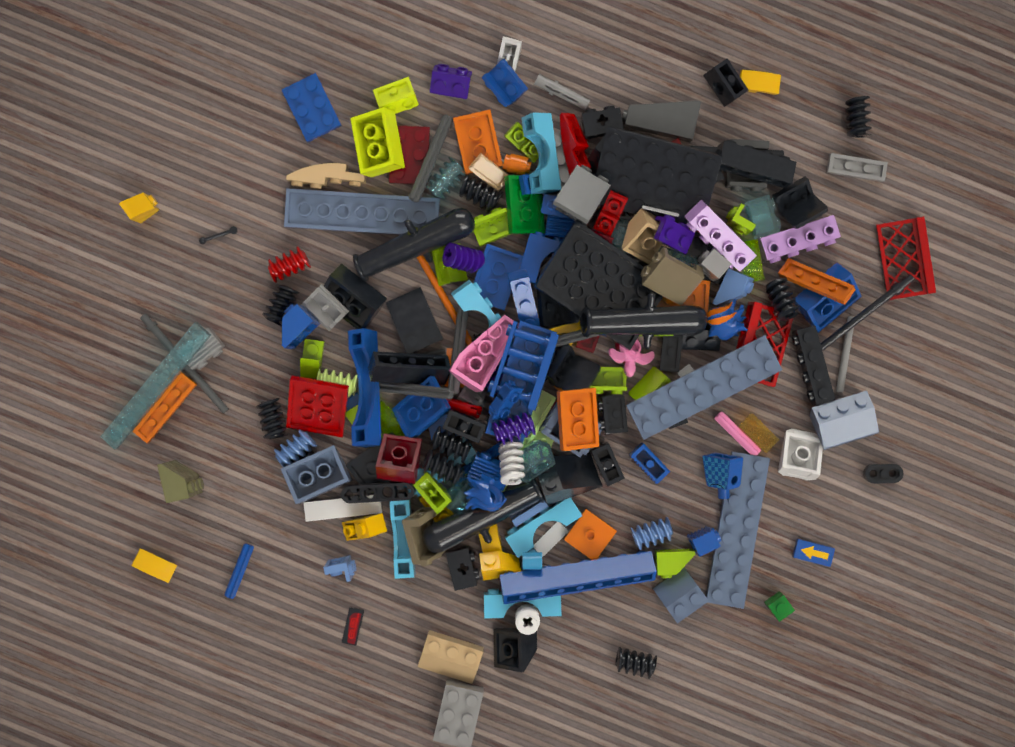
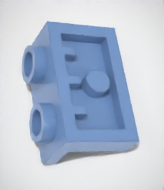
M351 555L330 559L323 567L325 575L338 576L344 571L347 582L352 580L355 571H357L355 560H351Z

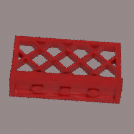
M925 217L876 225L886 292L890 290L894 282L899 283L897 278L903 271L911 274L914 279L921 283L922 291L914 292L906 286L902 293L898 296H893L890 300L936 293ZM912 223L913 231L909 237L899 231L904 224ZM889 227L895 233L887 240L882 236L881 228ZM897 233L906 239L900 248L891 242ZM908 241L914 244L916 249L911 256L902 250ZM889 244L898 250L892 259L886 256L884 251ZM900 252L909 258L903 267L894 261ZM911 260L916 262L919 268L914 275L905 269ZM891 263L901 269L895 278L888 274L887 269Z
M748 302L745 312L746 318L743 320L744 327L748 330L740 331L736 349L756 340V330L762 327L781 366L793 318L787 320L786 324L781 327L776 319L777 314L774 315L773 307L758 302ZM762 309L768 310L771 316L765 322L760 317ZM774 321L777 330L769 334L765 325ZM779 332L782 336V341L780 344L775 345L772 336ZM779 372L772 375L771 382L762 380L758 383L775 387Z

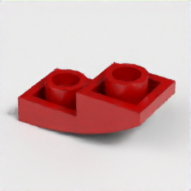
M611 190L593 229L611 236L628 198Z

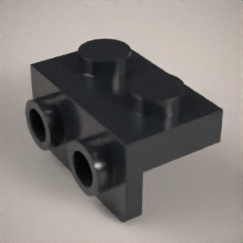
M707 323L702 333L683 335L681 349L719 351L721 339L718 336H708L711 325Z
M624 394L601 396V400H598L599 412L603 413V419L600 420L602 431H604L605 435L628 432Z

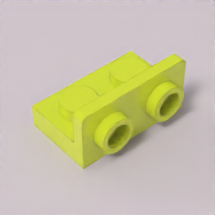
M409 77L373 90L379 108L385 107L394 111L395 114L419 105Z

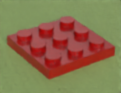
M292 375L289 384L286 427L343 438L349 386Z

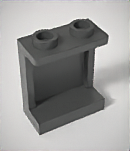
M730 139L741 146L749 145L755 149H769L770 141ZM726 172L725 188H731L733 192L750 189L752 193H760L761 190L767 188V183Z

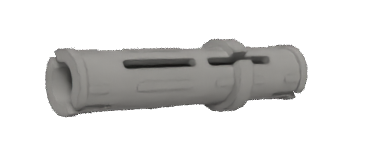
M539 73L534 85L548 91L550 95L554 94L584 111L586 110L591 99L558 84L559 81H553Z

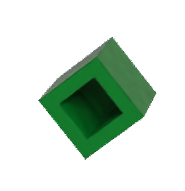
M780 591L764 602L779 622L795 611Z

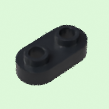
M892 463L869 464L863 471L865 480L874 484L897 483L901 481L904 474L903 469L899 465ZM893 469L894 475L890 476L889 471ZM872 470L875 471V476L873 477L870 476Z

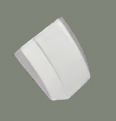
M797 429L786 430L778 469L780 474L804 480H816L820 476L823 447L817 434Z

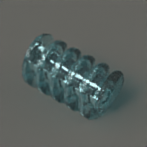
M448 157L451 163H443L446 169L439 168L441 175L434 174L436 181L429 180L431 187L427 185L425 187L434 196L444 200L446 198L443 193H451L448 187H456L453 181H461L458 175H466L463 168L451 157Z

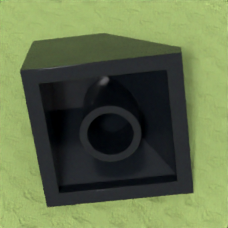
M517 628L494 629V667L521 673L525 672L537 651V631L526 635L519 632Z

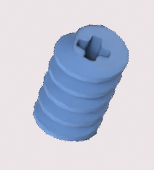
M299 429L300 436L297 437L293 434V442L287 439L288 446L280 444L281 451L274 449L275 457L282 467L292 464L293 460L299 461V455L302 457L306 456L305 450L311 452V445L317 447L316 442L307 432Z
M668 517L665 518V523L662 519H658V525L654 521H651L650 527L647 523H644L643 529L636 525V532L630 527L635 545L639 550H642L643 543L649 548L650 541L656 546L657 539L664 543V537L671 541V536L673 535Z

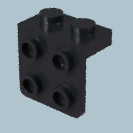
M806 176L772 195L778 213L795 229L805 226L807 223L828 212L827 205L814 195L810 181Z
M536 289L541 327L579 322L578 316Z
M565 344L557 351L556 358L550 364L546 377L551 385L562 390L590 388L601 367L597 363L576 355L572 346Z

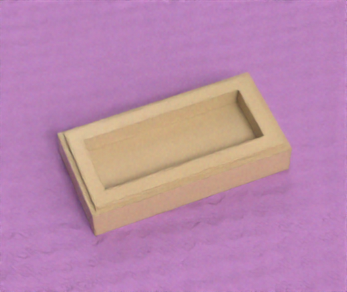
M482 153L468 167L470 171L492 188H496L498 192L505 185L504 176L509 175Z

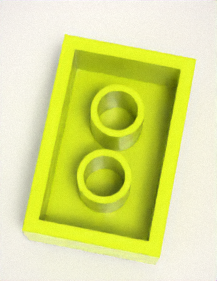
M383 107L350 118L360 174L375 177L405 168L394 111Z

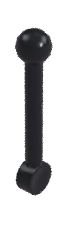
M232 226L230 230L206 238L201 237L199 243L205 244L206 241L230 233L236 234L238 229Z

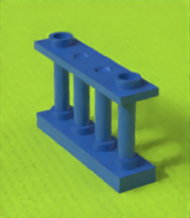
M513 321V325H508L506 336L509 337L495 381L491 380L488 392H491L490 396L494 398L496 392L499 393L503 387L499 385L502 373L531 382V385H534L533 392L528 394L522 392L520 400L526 401L525 403L529 404L528 409L536 411L559 335L551 333L550 337L546 336L545 338L517 329L518 322ZM514 336L543 345L546 348L545 354L537 356L512 348ZM508 355L536 363L540 367L539 373L532 375L505 366Z

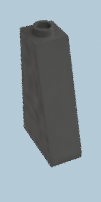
M701 101L629 105L628 109L623 111V128L691 142L694 137Z

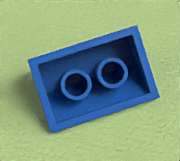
M838 263L829 268L825 274L855 286L856 290L845 305L809 289L803 290L795 297L796 301L794 303L799 306V312L811 326H816L817 333L862 297L853 275Z
M291 304L284 311L285 315L282 317V346L285 349H295L321 324L304 306Z

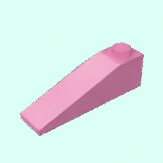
M503 315L459 353L449 371L460 383L474 392L484 390L502 359L509 337L506 336V331L509 324L513 325L512 319Z

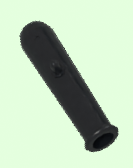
M458 208L418 227H415L411 220H406L405 226L408 232L360 255L353 254L354 266L361 279L368 281L370 276L419 256H424L425 260L431 263L433 261L431 251L444 247L450 242L453 243L466 238L474 231V218L467 209Z
M654 293L648 294L647 305L644 308L590 310L588 307H584L580 315V329L583 337H589L590 334L644 336L643 347L645 349L651 347V339L654 335H696L702 333L707 325V315L703 308L694 305L656 307Z
M530 476L528 481L502 492L507 500L496 511L490 512L480 508L471 509L472 506H470L468 509H464L429 525L422 533V539L427 549L432 553L443 552L478 533L482 534L486 543H491L492 537L488 531L489 527L537 502L544 503L543 494L533 476Z

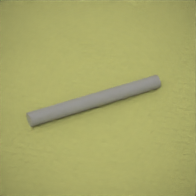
M848 316V317H847V322L850 321V320H851L852 318H854V317ZM854 327L844 336L836 392H844Z

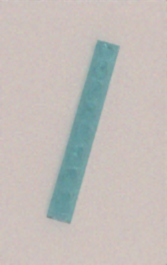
M198 322L193 323L100 437L114 450L117 449L209 339L211 334Z

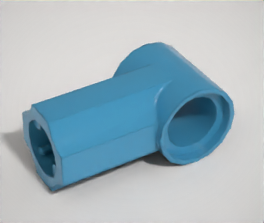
M533 548L528 552H523L522 569L542 570V552H536Z

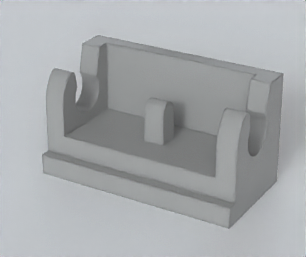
M322 284L301 304L328 331L349 312Z

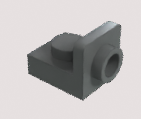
M464 386L457 399L481 406L483 409L487 402L484 400L487 392H474L467 386Z

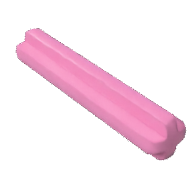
M721 411L715 416L714 419L750 455L757 456L760 453L761 448L724 412Z

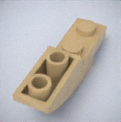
M325 163L294 171L286 176V180L291 182L292 186L302 187L303 184L310 185L312 189H321L322 187H327L328 180L333 184L349 182L350 186L360 187L361 184L366 185L367 177L359 173L348 172L349 167L347 164Z

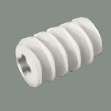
M506 442V445L500 444L499 460L501 462L499 466L501 468L500 475L502 477L500 482L502 484L518 485L522 483L520 478L525 477L524 472H519L524 470V465L520 464L524 462V458L518 457L523 455V451L518 450L523 447L522 443Z
M523 604L517 609L515 624L519 632L530 635L538 630L540 617L535 606Z

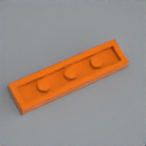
M789 258L778 272L779 277L787 278L792 283L844 305L856 290L854 285Z
M181 372L132 432L147 444L150 443L197 386V383Z

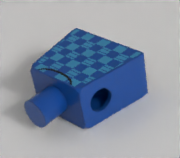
M722 453L703 455L707 486L718 488L719 499H729V490L737 488L741 484L743 457Z

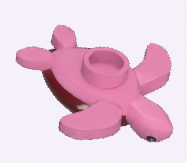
M638 338L631 350H626L616 342L615 349H608L609 356L615 362L624 364V373L628 377H632L636 371L635 362L647 365L654 359L653 351L646 354L640 353L641 344Z

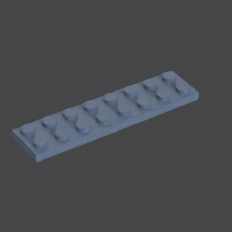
M286 188L284 227L402 235L408 232L405 226L406 220H411L413 225L418 227L439 217L440 198L421 197L420 201L416 203L411 201L409 196Z
M764 335L627 404L626 407L643 440L780 372L782 368Z
M731 451V455L743 457L741 484L737 488L730 489V498L723 499L717 529L722 541L719 542L721 547L713 552L706 598L708 599L707 603L744 609L770 458Z

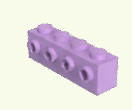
M702 199L685 215V218L689 221L686 225L694 233L698 230L701 233L699 237L706 245L711 243L714 246L712 249H715L732 263L731 269L735 267L740 272L757 256Z
M832 215L807 223L798 229L791 228L757 240L763 262L769 260L771 264L780 261L781 256L788 255V258L799 255V251L806 249V252L818 249V244L824 243L825 246L836 243L835 239L841 236L835 217Z

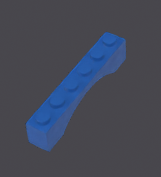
M366 328L348 331L349 351L356 367L359 384L358 409L351 426L352 446L364 448L381 446L379 382H371L368 371L373 351L378 352L377 331Z

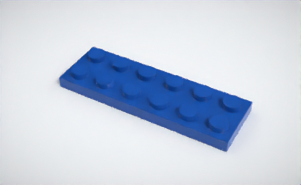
M519 321L517 329L545 338L546 336L550 337L551 333L557 334V332L523 321ZM514 336L511 346L512 348L537 356L544 355L546 351L543 345ZM508 355L505 365L532 375L538 374L540 370L536 363ZM506 374L502 375L499 385L503 386L505 382L511 380L516 384L514 387L524 388L522 392L527 394L533 392L534 385H531V382ZM497 392L496 396H499L501 399H503V397ZM519 399L510 409V414L503 421L507 424V418L510 417L514 422L515 415L522 419L523 412L529 417V413L532 415L533 410L528 409L529 404H526V401ZM490 415L485 433L494 435L492 423L495 422L499 426L500 420H492V415ZM523 433L521 434V440H518L516 436H513V442H519L523 444L525 435Z

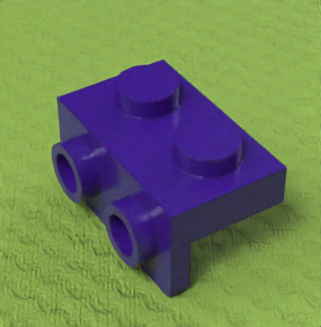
M446 64L435 65L432 70L430 93L468 99L472 71H468L464 67L450 68Z
M656 216L655 220L660 222L654 239L686 255L695 233L689 230L686 224L676 223L675 218L672 216Z

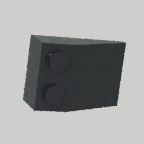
M421 287L386 302L407 353H415L444 340Z
M590 452L586 455L582 454L581 457L570 454L552 456L534 462L548 505L603 487Z

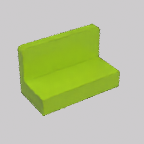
M445 246L432 251L439 286L468 280L465 271L444 266L442 257Z
M654 366L628 394L634 400H637L672 381Z

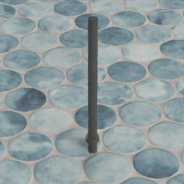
M147 314L142 315L140 319L147 326L146 329L158 338L223 414L227 412L229 408L197 371L192 370L177 352V348L157 327L156 321H152Z

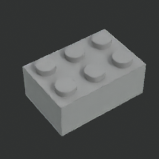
M449 679L446 680L433 741L457 747H471L484 687Z

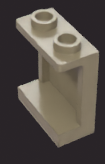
M665 247L660 252L657 251L652 262L645 266L641 272L643 286L680 306L704 279L701 266L697 264L693 268L670 256Z
M422 507L402 520L413 565H431L433 560L441 558L442 554L448 551L447 549L443 552L432 553L427 549L422 539L423 531L433 524L432 518L438 515L431 507Z

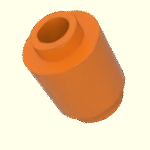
M512 153L511 155L506 154L502 169L507 170L509 173L525 175V173L530 172L532 162L528 161L529 157Z

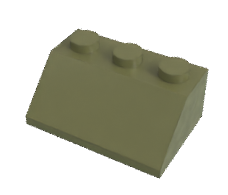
M177 460L157 465L166 503L188 499L203 493L204 483L202 478H199V474Z

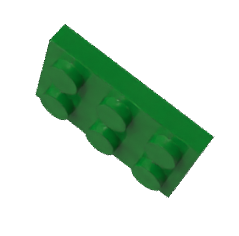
M520 175L504 176L509 234H534L536 231L545 233L544 214L541 213L542 194L522 195L519 181Z

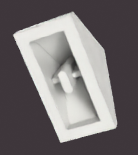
M503 36L497 64L505 59L515 71L522 48V41Z

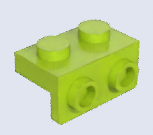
M742 203L737 207L731 208L726 216V219H728L726 225L733 228L732 231L739 236L753 232L756 224L740 216L745 206Z
M499 207L492 210L491 214L474 217L475 229L473 232L479 247L511 235L508 232L506 208L502 209Z
M601 367L590 388H596V394H603V390H611V394H623V391H627V376L624 373V367Z

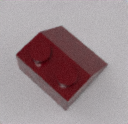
M384 434L376 462L377 478L415 484L419 470L422 439Z

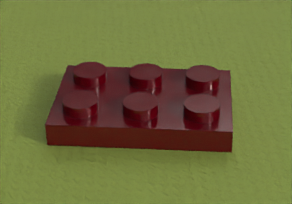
M398 126L405 168L389 172V183L414 185L429 150L430 127Z

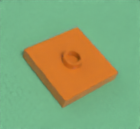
M585 508L582 517L577 519L564 537V540L589 559L597 560L617 530Z

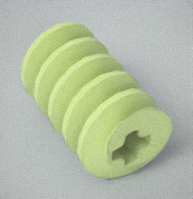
M319 369L316 380L348 385V398H350L352 393L353 396L355 394L358 376L355 375L352 380L350 373L343 378V372L336 376L335 370L328 375V369H325L323 373Z

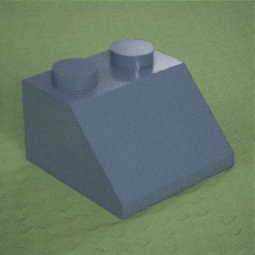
M685 568L677 575H672V578H666L653 588L677 624L708 602L706 596Z

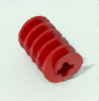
M296 247V254L289 250V257L282 253V260L275 256V263L270 259L268 260V269L275 283H277V277L280 280H284V274L287 277H291V271L294 274H298V267L305 271V264L311 268L305 252L299 247Z

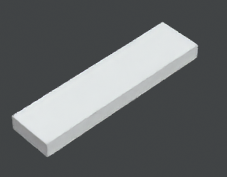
M371 494L369 496L366 495V497L372 498L374 496V494ZM342 498L304 502L305 520L307 522L382 513L381 502L346 503Z

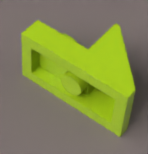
M304 340L303 356L300 358V377L317 379L319 369L321 371L325 341Z

